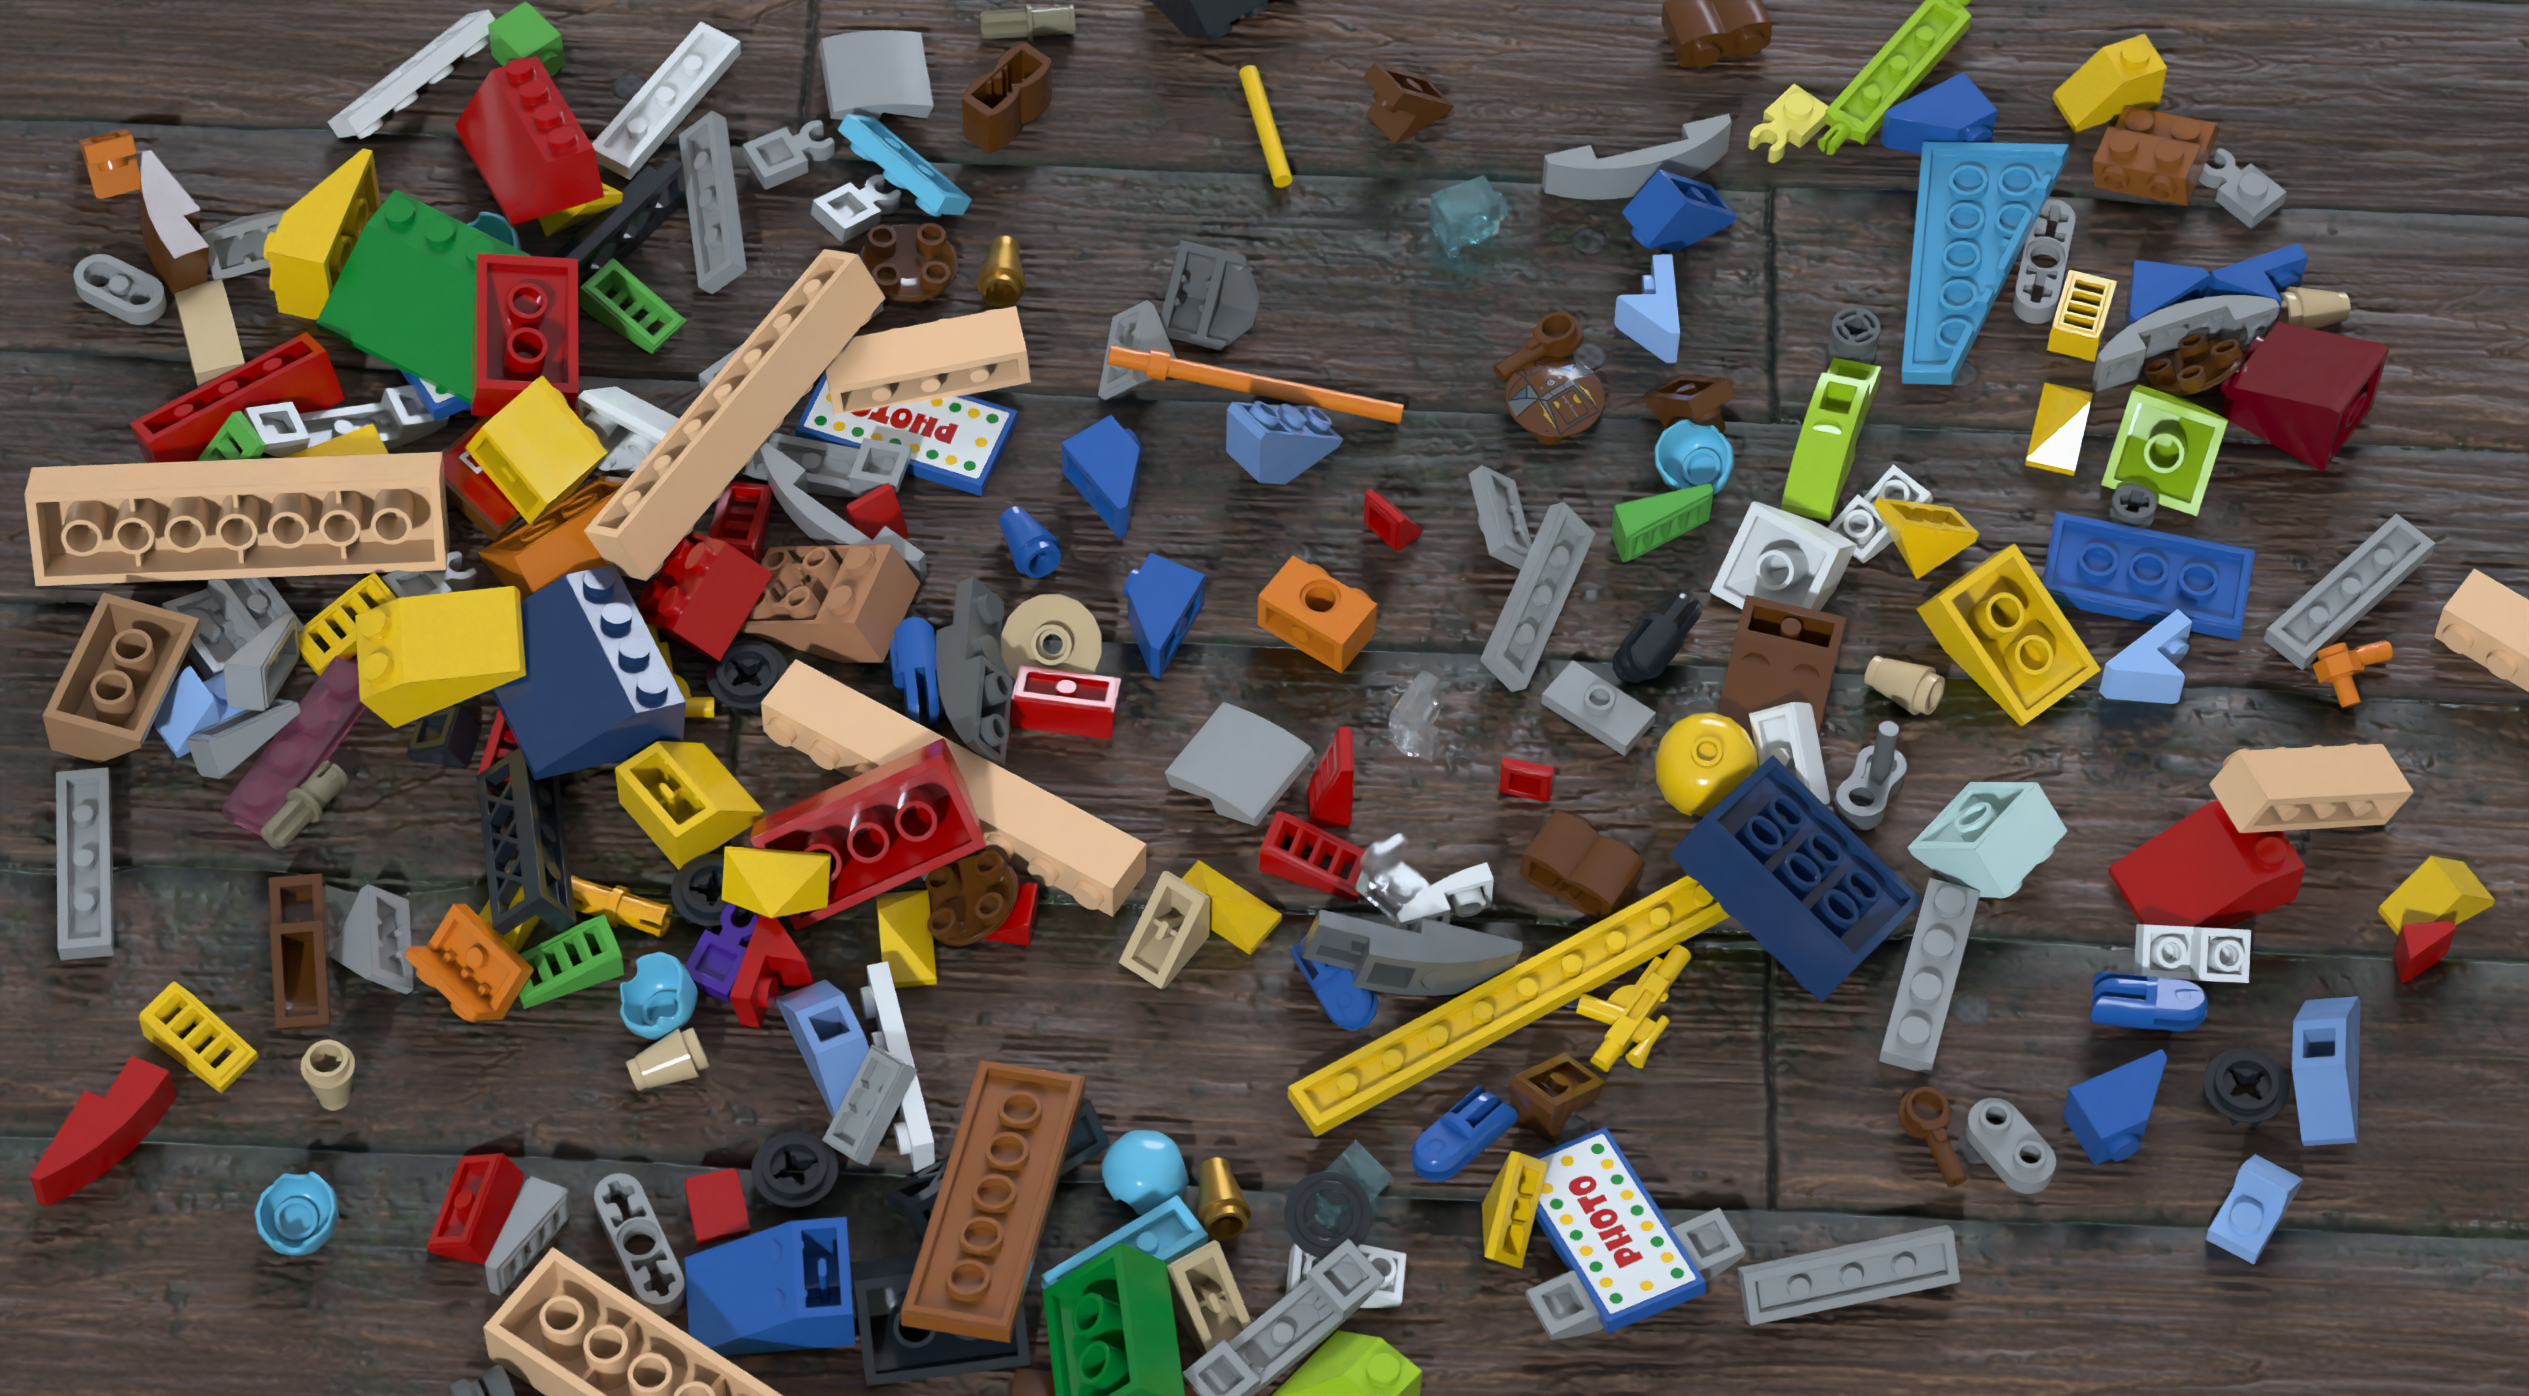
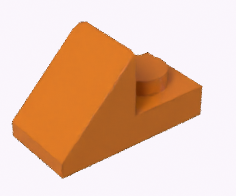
M127 129L79 140L97 199L139 190L140 171L135 156L137 151L133 136Z

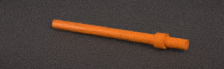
M1111 345L1109 349L1107 365L1145 372L1146 378L1165 381L1166 377L1397 424H1400L1403 413V404L1170 357L1171 352L1151 348L1148 353Z

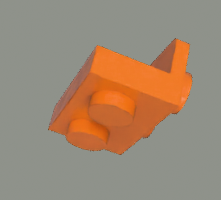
M453 904L427 946H410L404 955L417 969V976L427 985L437 988L451 1002V1009L458 1016L470 1022L503 1019L534 971V968L467 904Z

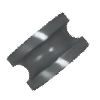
M2128 484L2121 486L2112 497V506L2109 511L2110 522L2150 529L2155 519L2154 513L2157 509V499L2152 491L2141 485ZM2134 506L2139 508L2138 513L2127 511L2128 507Z

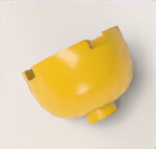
M1713 712L1691 714L1677 721L1661 739L1655 756L1656 782L1665 800L1678 811L1692 816V814L1705 816L1758 769L1757 750L1747 731L1733 719Z

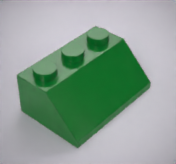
M1118 1243L1043 1290L1056 1396H1185L1167 1262L1123 1243Z

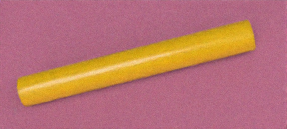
M1248 65L1239 71L1241 82L1273 183L1279 188L1286 187L1292 183V175L1258 69L1254 65Z

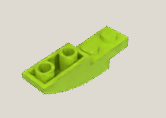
M1833 357L1827 373H1821L1797 442L1784 490L1781 510L1808 518L1830 521L1855 459L1856 441L1880 384V366Z

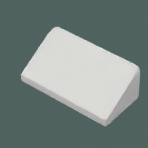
M1791 702L1750 713L1749 718L1759 767L1774 755L1824 805L1829 804L1830 797L1811 704Z

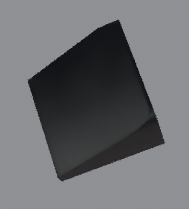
M461 706L441 709L417 719L406 755L412 760L452 767H468L481 727Z

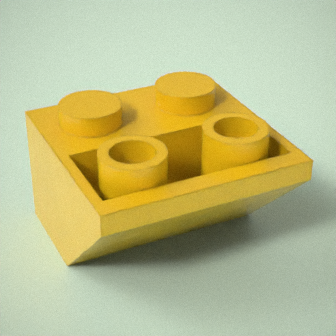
M543 375L532 382L484 424L465 447L529 525L570 497L608 454L600 444L596 433L583 424L568 406L564 395L558 389L552 387Z
M657 741L615 768L619 803L678 870L692 859L712 852L754 825V822L765 817L764 810L704 743Z

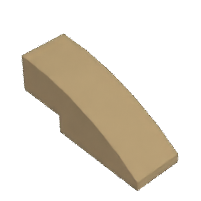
M222 279L205 282L174 293L197 387L199 388L245 364Z

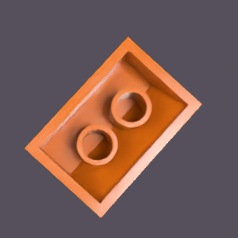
M600 476L574 492L570 497L531 525L526 522L480 550L478 553L482 561L506 587L515 586L520 590V601L564 575L608 566L584 530L628 478Z

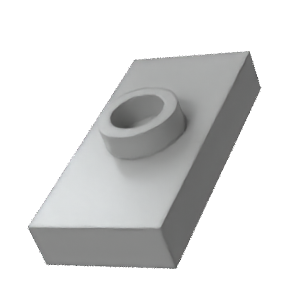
M1481 465L1469 473V478L1479 513L1478 524L1484 533L1489 555L1521 570L1532 544L1516 483L1514 480Z
M1573 660L1542 693L1541 704L1623 756H1626L1655 723L1656 712Z
M871 1045L822 1141L856 1162L868 1166L918 1069L884 1049Z

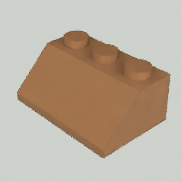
M102 593L42 715L51 750L101 763L141 748L201 624L200 618Z

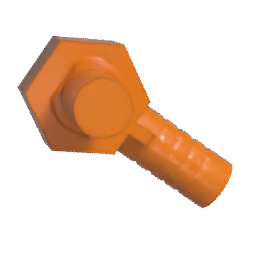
M2386 640L2358 646L2348 651L2345 642L2338 643L2317 651L2316 654L2319 661L2312 665L2319 684L2332 683L2341 709H2345L2361 703L2352 676L2362 672L2366 665L2390 660L2393 656V649Z

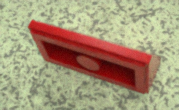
M1019 665L1011 698L1010 724L1015 728L1111 739L1116 718L1121 678Z
M503 1153L461 1156L426 1249L431 1253L485 1265L514 1206L524 1179L523 1172Z

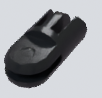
M1678 589L1668 595L1653 612H1646L1613 656V670L1619 679L1629 683H1640L1642 680L1656 678L1663 672L1682 649L1685 643L1684 637L1702 614V607L1698 600L1688 604L1692 597L1691 592L1685 589Z

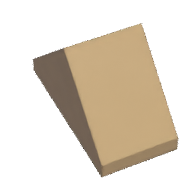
M1163 871L1118 963L1158 988H1166L1209 938L1210 897L1169 871Z
M1214 1240L1167 1265L1173 1312L1203 1356L1222 1340L1228 1343L1252 1324L1218 1241Z

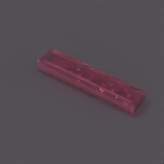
M337 655L333 658L300 702L301 713L279 730L224 803L222 810L225 819L261 836V829L288 801L286 794L292 788H299L304 784L323 761L328 760L367 707L360 701L358 665Z

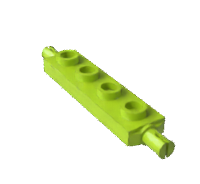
M1925 0L1826 109L1824 123L1831 128L1818 140V146L1822 152H1825L1827 149V155L1835 154L1842 143L1849 138L1862 145L1866 144L1883 125L1885 111L1902 103L1970 28L1971 14L1965 7L1971 0Z

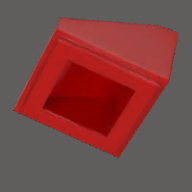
M889 483L883 484L847 504V523L871 540L877 536L884 526L903 539L908 538L906 522L894 490Z
M1371 488L1365 492L1363 523L1394 551L1399 552L1422 534L1423 529L1391 501Z
M1503 757L1499 791L1528 799L1550 802L1557 770L1549 766Z
M1020 884L1016 904L1007 920L995 932L982 940L1030 946L1039 902L1038 884Z
M2441 921L2402 925L2394 949L2395 962L2401 983L2410 981L2447 956L2456 930L2455 922Z
M736 1168L685 1179L686 1200L697 1245L751 1233Z

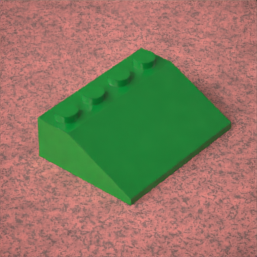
M394 190L362 230L316 321L317 329L471 405V364L477 253L517 256L531 255L402 192Z

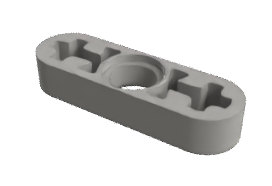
M2050 199L2046 201L2025 243L2013 299V310L2020 319L2028 323H2045L2054 317L2057 310L2076 220L2074 210L2067 203L2060 200ZM2048 220L2058 222L2054 238L2045 237ZM2040 254L2049 255L2056 260L2057 265L2052 268H2041L2036 266L2031 258ZM2034 284L2044 286L2040 303L2031 301Z
M616 1173L603 1178L596 1186L594 1192L596 1213L636 1301L660 1317L674 1314L682 1307L686 1298L684 1277L641 1184L631 1175ZM620 1194L624 1200H628L631 1218L624 1222L618 1205L611 1203V1197ZM639 1234L647 1235L655 1241L653 1249L644 1255H633L624 1248L629 1238ZM657 1268V1275L662 1285L669 1288V1294L660 1297L656 1290L652 1291L649 1271Z

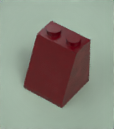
M2277 322L2266 337L2258 335L2246 354V363L2241 369H2237L2223 381L2220 393L2225 395L2220 416L2324 472L2373 408L2389 348L2377 342Z

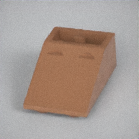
M892 544L769 547L760 565L773 573L739 629V632L841 663L884 662L890 649L891 641L895 637L894 631L903 621L920 582Z

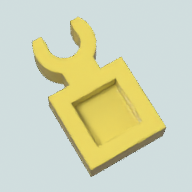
M1793 84L1764 111L1763 124H1759L1752 129L1748 148L1754 150L1761 143H1771L1773 145L1769 148L1768 161L1771 163L1779 161L1784 156L1785 147L1789 141L1801 148L1826 125L1824 123L1825 112L1829 106L1796 84Z

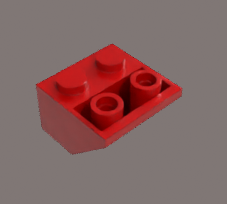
M691 532L686 537H683L666 557V564L657 579L651 581L644 588L639 597L640 607L638 611L645 624L654 626L660 633L700 655L720 661L773 573L727 542Z

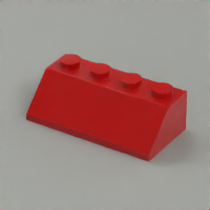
M538 56L529 59H514L507 63L506 66L491 70L455 123V129L510 226L603 198L604 193L594 147Z
M944 738L754 822L750 836L753 847L758 849L831 854L827 908L788 915L795 931L987 846L967 784Z

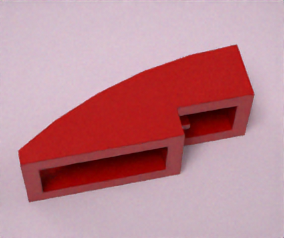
M131 1055L104 1098L85 1090L30 1175L37 1202L48 1207L74 1194L105 1174L133 1151L158 1124L176 1099L170 1072Z

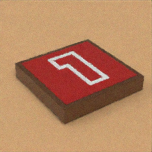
M485 416L442 452L446 497L496 542L520 522L523 517L465 449L481 427L494 417Z

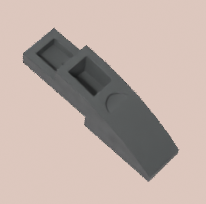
M973 576L957 582L953 624L937 630V679L940 696L954 730L963 742L981 757L1003 767L1006 760L1010 705L1013 695V680L998 668L1002 620L1004 618V601Z
M1319 909L1303 942V959L1353 970L1352 987L1402 995H1452L1466 993L1513 968L1522 952L1523 942L1421 918L1415 932L1394 926H1387Z

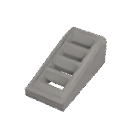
M282 614L226 662L223 671L226 699L230 707L266 711L300 658L297 622L294 614Z
M274 699L266 711L246 710L189 736V739L186 740L199 774L204 777L217 779L226 776L301 713L298 702Z
M532 1176L526 1180L485 1263L488 1288L491 1293L500 1296L569 1219L572 1209L570 1194L566 1188Z

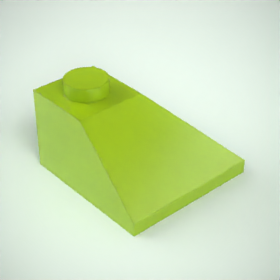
M2138 384L2131 391L2101 485L2115 490L2128 484L2141 485L2153 492L2158 504L2197 516L2229 420L2186 399Z
M1337 1330L1272 1396H1420L1422 1370L1381 1337Z

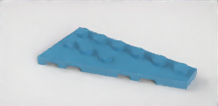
M1923 142L1902 361V384H1953L2069 158V144Z

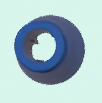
M1015 506L1007 509L1000 516L998 524L1016 569L1031 578H1041L1053 572L1061 560L1058 539L1031 515L1026 513L1022 507Z

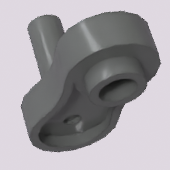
M1884 721L1879 725L1875 745L1864 748L1858 754L1853 773L1837 789L1833 806L1834 814L1848 828L1869 830L1877 827L1883 821L1888 801L1903 787L1907 763L1904 756L1895 750L1899 727L1894 722Z

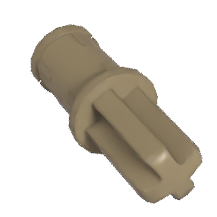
M1025 3V9L983 11L980 14L981 35L985 39L1027 37L1028 42L1033 41V37L1075 35L1074 5L1031 8L1030 3Z
M323 761L304 784L299 788H292L286 794L287 802L261 829L262 838L272 848L279 850L287 846L309 822H318L322 817V810L328 802L348 784L345 772L337 764L333 763L331 765L330 761Z

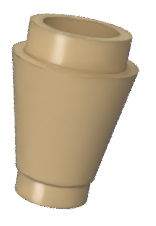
M2288 287L2285 292L2278 293L2281 297L2282 305L2277 322L2315 330L2347 321L2350 316V300L2345 292Z
M1875 656L1870 661L1864 677L1865 684L1872 686L1875 690L1913 715H1917L1920 712L1930 715L1939 704L1945 687L1944 677L1937 675L1933 667L1882 658L1880 656Z
M693 1027L683 1032L677 1028L636 1055L635 1058L626 1061L638 1091L647 1087L652 1088L700 1077L698 1071L710 1067Z
M321 1040L314 1043L307 1050L301 1061V1073L324 1108L339 1110L349 1103L355 1069V1059L352 1052L346 1046L334 1040Z

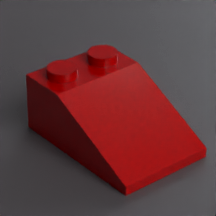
M477 253L471 364V415L495 416L542 375L552 387L558 389L564 395L568 406L574 412L578 397V259Z
M2217 799L2207 803L2109 866L2108 873L2140 924L2225 928L2296 900L2306 866L2283 831L2239 833Z

